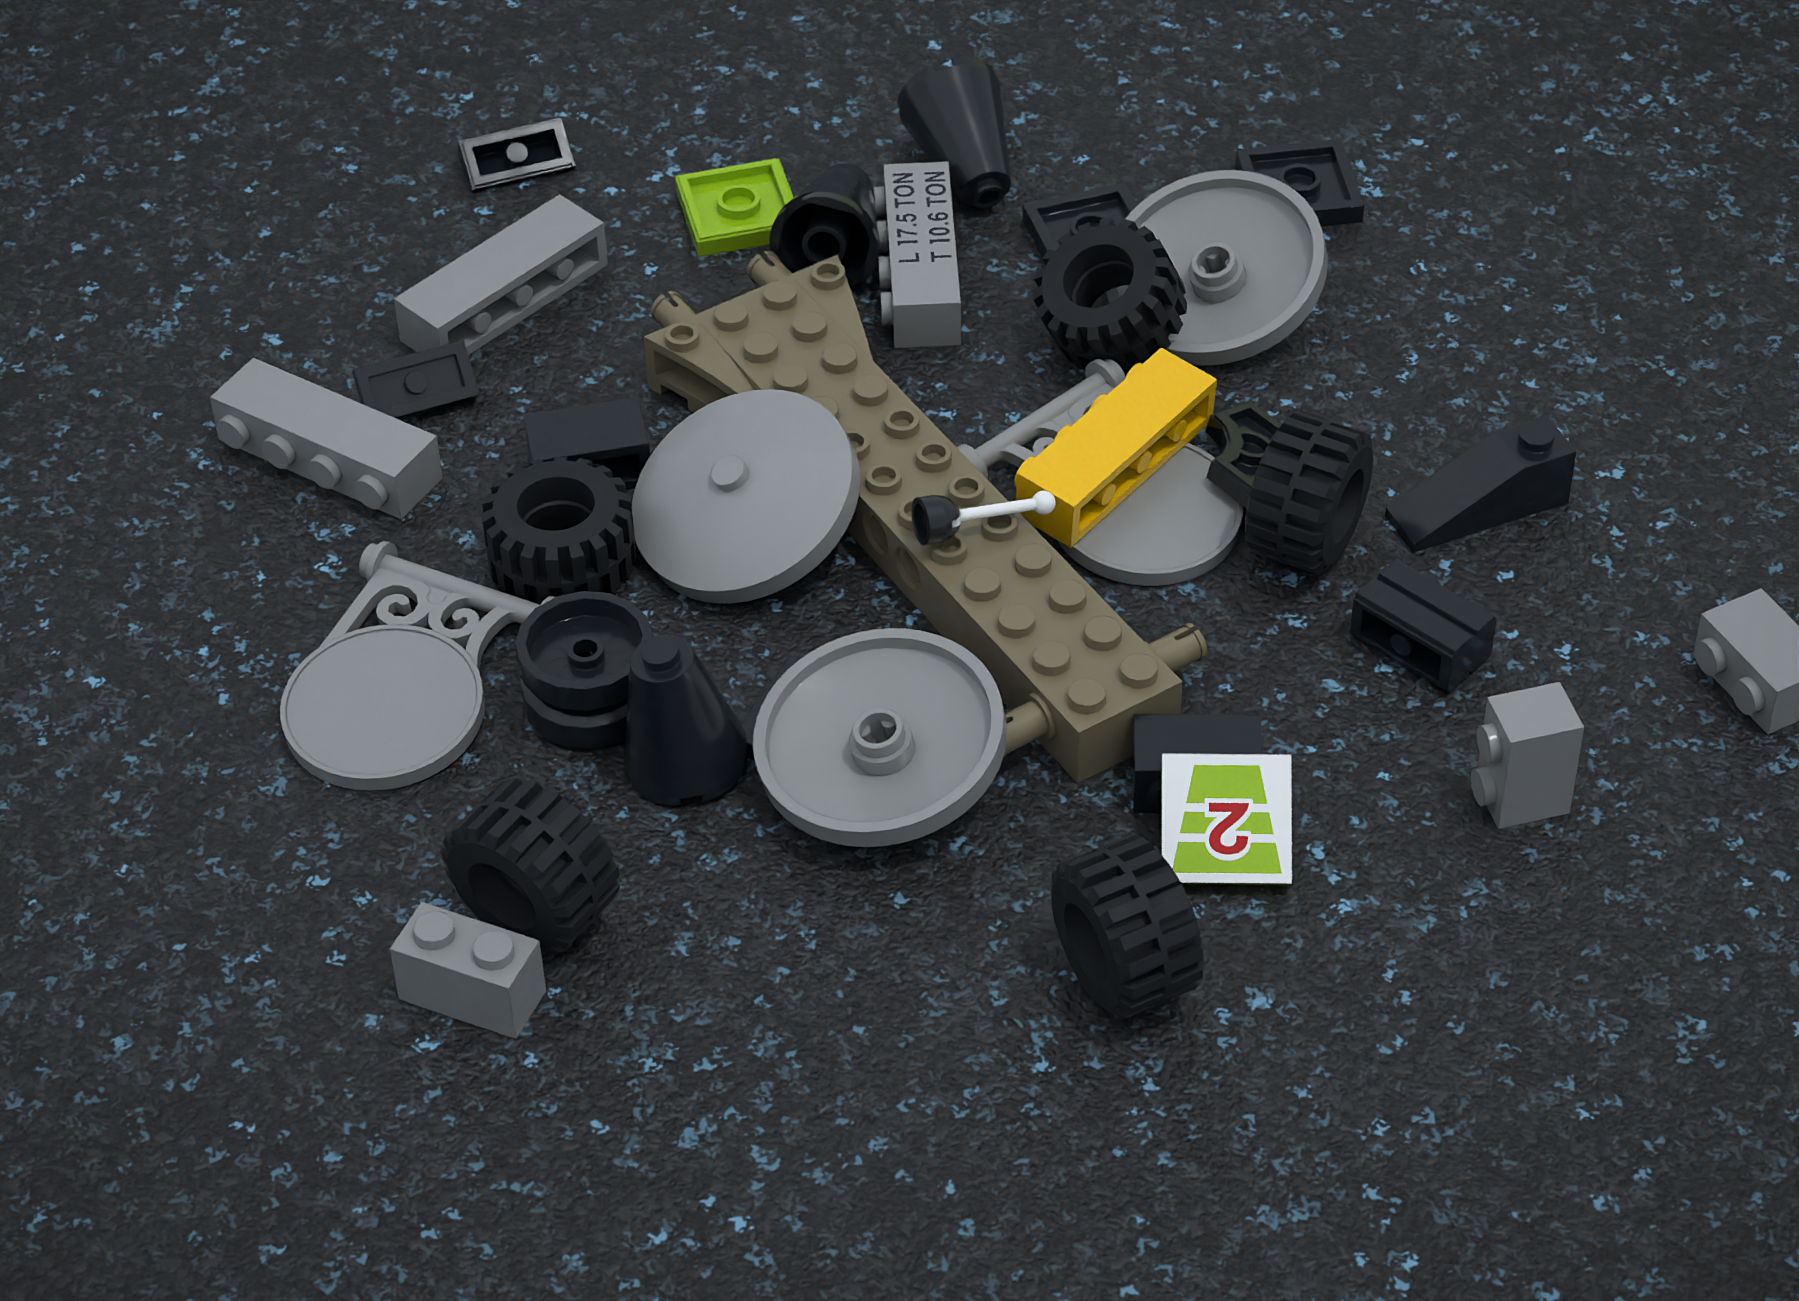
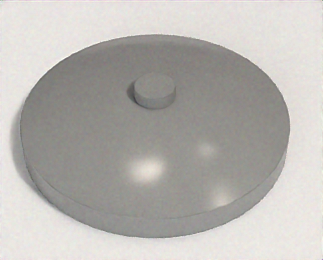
M1218 170L1191 175L1154 192L1136 206L1125 218L1126 220L1134 221L1138 229L1145 226L1153 232L1156 239L1161 241L1184 283L1186 293L1183 296L1187 301V313L1179 316L1183 326L1179 334L1169 335L1168 339L1171 345L1166 350L1191 365L1226 364L1254 356L1269 349L1290 335L1306 319L1323 290L1328 268V254L1319 220L1312 207L1298 192L1275 178L1240 170ZM1129 285L1119 286L1107 291L1109 303L1118 299L1127 290Z
M775 389L752 390L714 401L688 416L669 432L655 448L641 471L632 499L634 536L638 549L646 562L666 585L691 599L718 604L739 603L776 593L792 585L817 567L829 555L845 533L853 517L860 493V465L853 443L839 421L828 409L815 400L799 393Z
M906 628L873 629L843 636L820 646L799 659L777 680L768 692L756 718L753 733V752L756 767L768 798L779 813L795 827L811 836L835 844L853 847L888 846L918 839L941 829L963 815L979 800L994 780L1001 766L1007 742V723L1002 699L991 673L974 654L963 646L945 637L921 630Z

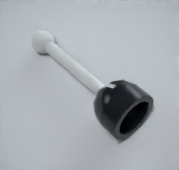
M1039 491L1031 499L959 509L953 500L945 496L916 497L913 500L911 509L912 525L915 536L921 545L938 544L950 540L959 531L961 521L1032 510L1038 514L1046 515L1054 510L1056 501L1050 492Z

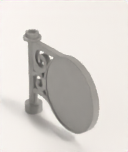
M1095 359L1086 366V379L978 448L974 449L967 444H961L957 448L987 479V469L997 462L1005 461L1020 467L1027 458L1031 456L1036 457L1048 447L1064 426H1072L1086 414L1098 396L1104 393L1108 394L1125 379V374L1115 361L1111 359L1104 361ZM1033 439H1037L1034 442L1032 451L1023 447ZM1187 443L1075 545L1070 548L1060 541L1058 543L1077 563L1107 579L1142 586L1180 583L1205 574L1215 568L1230 554L1239 538L1243 505L1206 478L1210 463L1215 457L1201 448Z
M382 541L379 544H369L364 550L359 563V573L367 579V584L320 647L304 659L295 669L285 686L280 705V720L285 740L290 752L299 764L312 775L325 782L354 790H387L411 785L435 775L459 758L473 742L484 717L485 695L479 672L484 650L491 639L503 627L512 622L522 624L532 611L540 606V604L398 558L395 544ZM549 596V597H547V598L542 602V604H544V603H546V602L552 600V599L555 598V597H554V596ZM408 597L417 603L413 612L411 611ZM377 606L376 613L379 625L359 629L370 612ZM470 608L487 612V614L479 620L478 614ZM399 612L406 616H394L393 614ZM451 615L455 628L453 630L444 627L446 620Z

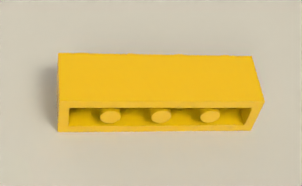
M1160 348L1143 364H1135L1117 387L1108 394L1104 393L1098 396L1086 414L1072 426H1064L1048 447L1036 457L1031 456L1021 464L1014 479L1016 501L1031 499L1039 491H1048L1055 497L1056 505L1054 510L1046 515L1038 514L1034 510L1019 513L1030 524L1071 548L1208 425L1210 415H1213L1217 379L1163 348Z

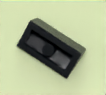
M561 118L458 142V158L472 192L575 169V162Z

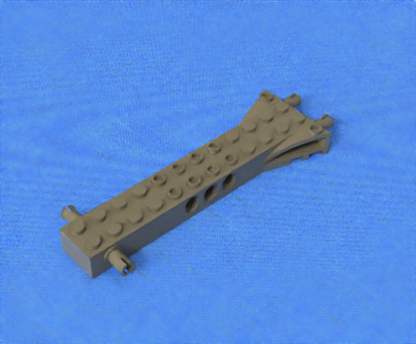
M764 251V257L771 266L768 265L760 254H757L747 267L748 278L757 284L759 288L698 314L675 291L668 292V298L676 305L675 307L663 294L654 301L651 307V316L663 328L644 336L648 388L661 395L668 389L688 399V410L696 412L714 401L741 392L763 389L786 390L815 400L828 409L839 421L853 443L858 456L861 476L857 506L846 531L943 637L954 641L970 651L991 673L997 684L1002 702L1010 709V711L1005 713L1007 742L1004 757L1006 754L1037 739L1078 784L1132 757L1134 714H1181L1183 682L1174 672L1207 657L1205 639L1199 629L1194 631L1195 625L1192 623H1186L1180 629L1149 644L1143 641L1020 513L961 521L959 531L950 540L925 546L918 542L911 517L912 503L916 497L942 495L953 500L959 509L1009 501L873 361L859 312L845 276V268L840 263L838 255L791 273L775 253Z

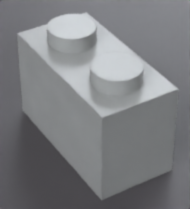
M1762 588L1701 613L1693 657L1696 659L1701 670L1705 674L1712 676L1734 699L1739 710L1745 715H1749L1767 734L1798 722L1799 626Z
M1560 682L1487 697L1484 724L1479 725L1477 728V744L1480 753L1478 767L1471 771V786L1477 803L1480 806H1487L1498 829L1570 813L1584 726Z
M422 901L390 948L399 1000L514 1039L518 1037L546 992L539 940Z

